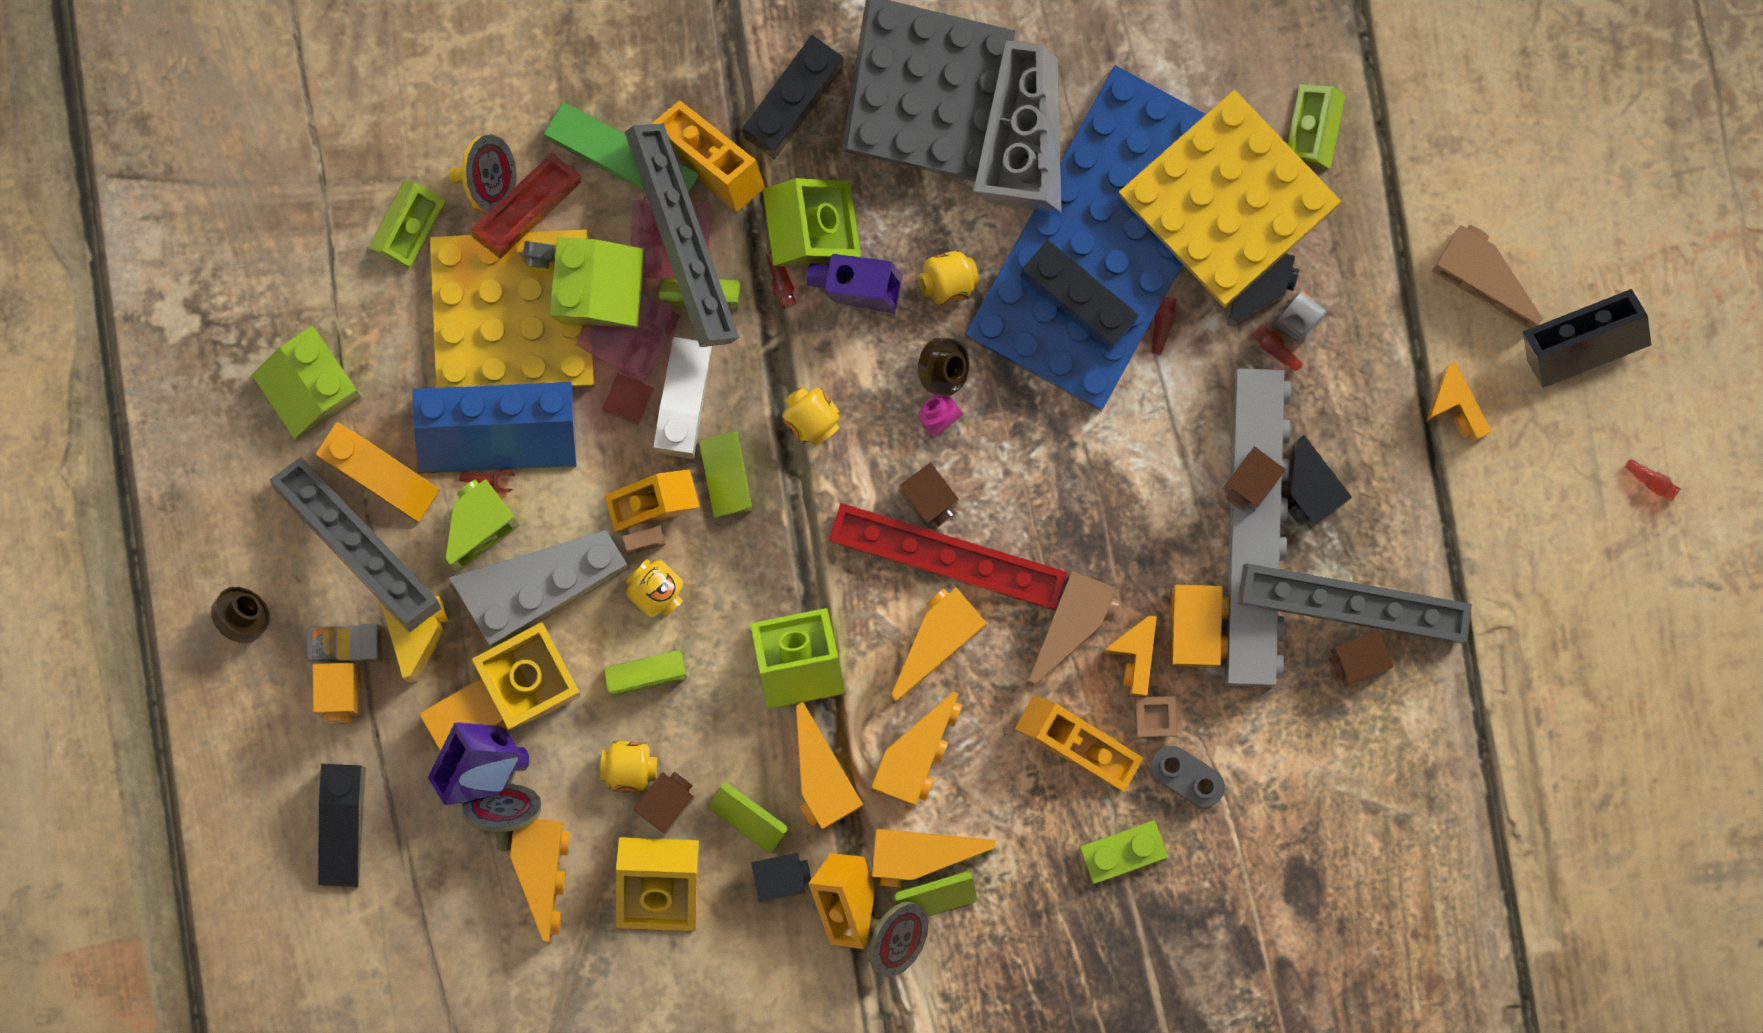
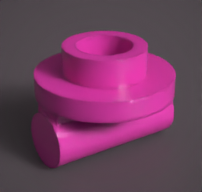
M934 396L923 404L919 412V420L925 431L933 439L960 418L963 412L951 397Z

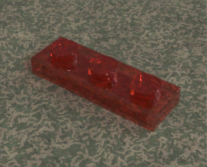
M553 153L549 154L471 228L472 237L501 259L581 183L580 174Z

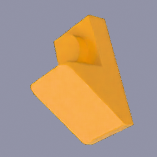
M1453 362L1442 372L1426 422L1454 409L1457 415L1453 417L1459 433L1463 438L1468 436L1471 443H1474L1486 437L1492 431L1456 362Z
M1147 616L1103 651L1105 654L1134 657L1133 663L1126 662L1123 686L1130 687L1129 696L1146 697L1148 695L1157 616Z

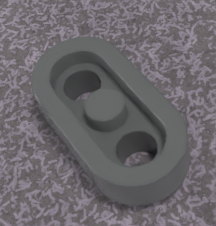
M1177 746L1163 747L1155 753L1151 760L1153 777L1193 805L1203 808L1210 807L1222 798L1225 791V783L1220 773ZM1173 758L1177 760L1179 764L1177 772L1170 773L1166 771L1164 767L1166 759ZM1205 779L1211 782L1212 791L1209 794H1202L1198 790L1200 780Z

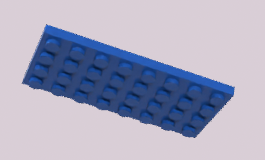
M1114 65L1060 162L1061 213L1034 209L964 337L1102 412L1183 265L1118 196V192L1206 114ZM1047 239L1139 314L1136 323L1111 352L1020 277L1023 267Z

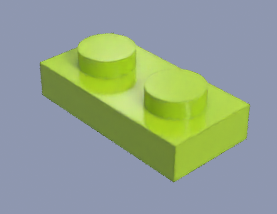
M1155 820L1079 847L1092 884L1168 858Z

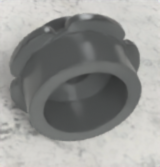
M525 241L523 253L519 252V256L526 257L525 266L549 269V262H555L556 246Z

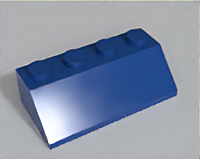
M571 382L412 389L414 434L419 473L577 466L574 388Z

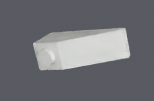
M673 337L653 448L656 454L694 459L712 346L700 347L696 340Z

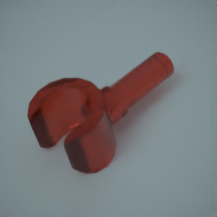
M502 469L495 475L460 472L459 481L470 483L473 480H477L478 483H481L486 479L497 493L503 495L510 493L513 489L501 488L497 482L498 477L501 475L515 477V474L508 469Z

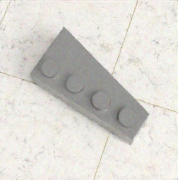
M1006 40L973 191L992 204L1061 213L1058 58L1042 44Z
M605 530L449 578L489 646L493 648L522 633L629 568L609 533Z

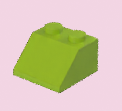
M794 178L762 189L773 266L802 267L809 266L810 263H830L832 254L861 257L850 181Z
M557 237L550 316L563 324L638 328L645 250L643 248L597 239Z
M313 325L280 346L252 374L295 440L361 397Z
M486 479L481 483L473 480L465 485L457 493L459 499L453 503L445 559L456 573L520 526L514 515Z
M827 608L750 623L767 709L845 694L838 653Z

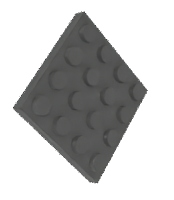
M866 0L842 151L976 181L1006 40L1014 41L1015 30L891 0Z

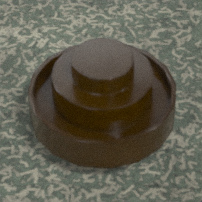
M934 338L926 344L920 354L918 361L920 382L927 392L934 395L948 396L958 392L965 384L969 373L967 351L961 342L953 338Z
M229 587L219 594L211 606V617L215 627L231 641L252 643L262 636L270 623V613L266 603L250 589Z

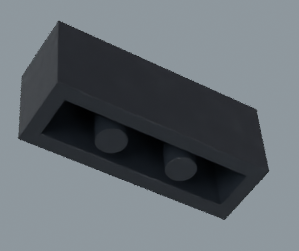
M811 35L743 126V137L775 160L841 71L844 57Z
M1048 239L1022 269L1020 277L1110 352L1137 321L1139 314Z
M1632 289L1523 331L1527 362L1542 388L1652 345L1648 315Z

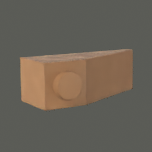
M1460 225L1432 272L1530 329L1538 326L1543 319L1496 246L1487 241L1489 236L1475 226L1469 225L1466 228Z
M1075 571L1071 572L1027 681L1028 685L1034 687L1093 635L1102 626L1104 620L1112 621L1120 601L1113 598L1116 591L1115 587Z

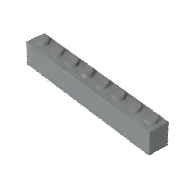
M1237 368L1234 373L1231 476L1254 446L1285 468L1286 471L1255 512L1249 508L1244 512L1230 503L1227 596H1229V617L1226 626L1228 656L1225 661V686L1273 688L1276 685V679L1283 678L1284 658L1283 655H1277V639H1284V616H1278V611L1238 604L1244 564L1249 563L1279 569V561L1286 560L1287 538L1280 537V521H1287L1288 499L1281 498V482H1288L1289 459H1282L1283 443H1289L1290 420H1283L1284 404L1290 405L1291 381H1284L1285 370Z

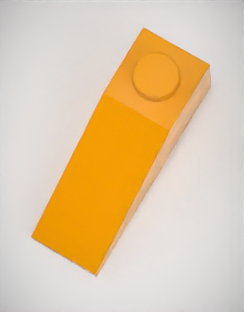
M679 100L652 123H664L675 154L689 169L699 173V180L710 192L735 212H738L765 188L756 160Z
M338 421L315 454L325 464L419 523L441 491L438 487Z
M944 588L926 603L931 609L924 616L891 694V698L895 703L986 627V621L957 588L953 589L950 593Z
M1033 695L1015 727L1016 731L1122 792L1126 791L1143 760L1142 756L1062 706L1036 695Z
M801 702L796 705L801 791L805 803L799 806L811 827L818 823L823 831L862 808L863 804L805 704Z
M876 829L872 878H878L879 886L903 888V881H914L993 850L996 840Z

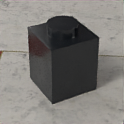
M798 853L751 862L759 903L806 893L805 884L810 882L811 874L808 860L800 861Z

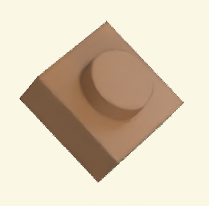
M651 522L634 525L628 528L630 534L622 536L628 555L666 545L661 526L652 527Z
M1176 696L1135 698L1137 738L1177 736Z

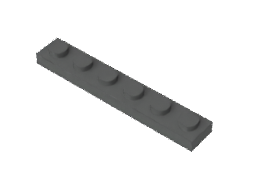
M664 123L633 125L625 131V135L699 346L708 347L731 344L739 336Z
M302 457L269 479L273 489L408 632H411L441 610L438 599Z
M1249 563L1243 565L1238 604L1459 644L1467 643L1472 604Z

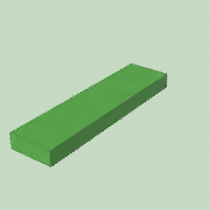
M562 102L545 130L544 138L645 192L626 135L575 107ZM678 163L688 194L690 195L699 180V173Z

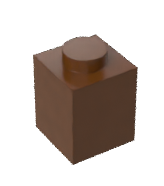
M1254 446L1224 485L1223 489L1228 492L1226 499L1244 512L1247 508L1255 512L1286 469Z
M931 462L899 485V492L926 527L934 522L940 527L957 514L954 507L958 505L959 499Z
M1379 630L1335 646L1331 649L1333 657L1328 658V663L1335 680L1342 679L1345 687L1393 668Z
M675 771L670 777L662 772L633 810L666 836L695 799L689 793L693 785Z

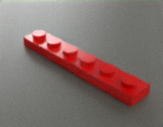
M843 503L839 505L829 542L1054 611L1056 610L1067 574L1066 571Z

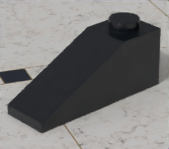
M321 763L318 885L359 887L366 768L361 765Z

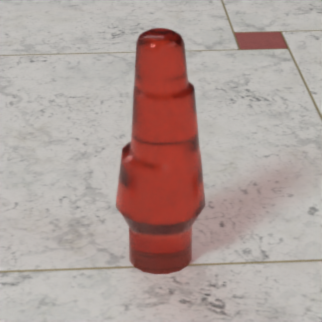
M769 251L766 257L773 278L771 281L773 293L779 299L782 309L790 308L796 304L794 285L785 266H773L772 252Z
M1163 296L1162 303L1155 314L1151 350L1155 355L1162 354L1170 328H1172L1176 318L1175 306L1177 299Z
M1261 323L1251 334L1259 342L1263 350L1284 365H1288L1295 371L1302 367L1303 363L1284 345V341L1276 331L1267 329Z
M1633 459L1628 460L1625 465L1626 469L1634 474L1635 478L1657 496H1664L1673 502L1681 488L1673 484L1670 477L1658 471L1654 472Z

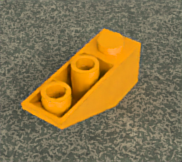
M953 691L885 751L871 787L872 791L914 807L918 799L927 800L934 781L933 778L927 777L932 762L941 763L948 745L947 741L941 739L946 725L955 727L963 706L956 703L959 693Z
M536 819L525 827L513 830L510 858L541 938L544 942H551L552 934L559 935L562 911L555 910L556 895H564L566 871H560L559 869L561 855H568L571 832L564 831L563 822Z

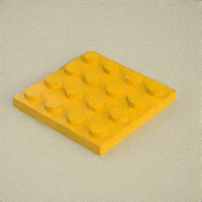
M1235 89L1118 192V196L1224 308L1341 205V200Z
M587 229L430 237L436 388L571 382L573 388L594 387L592 325L563 324L551 317L550 308L555 262H549V269L525 266L526 257L519 256V252L523 253L525 241L556 246L557 237L588 239Z

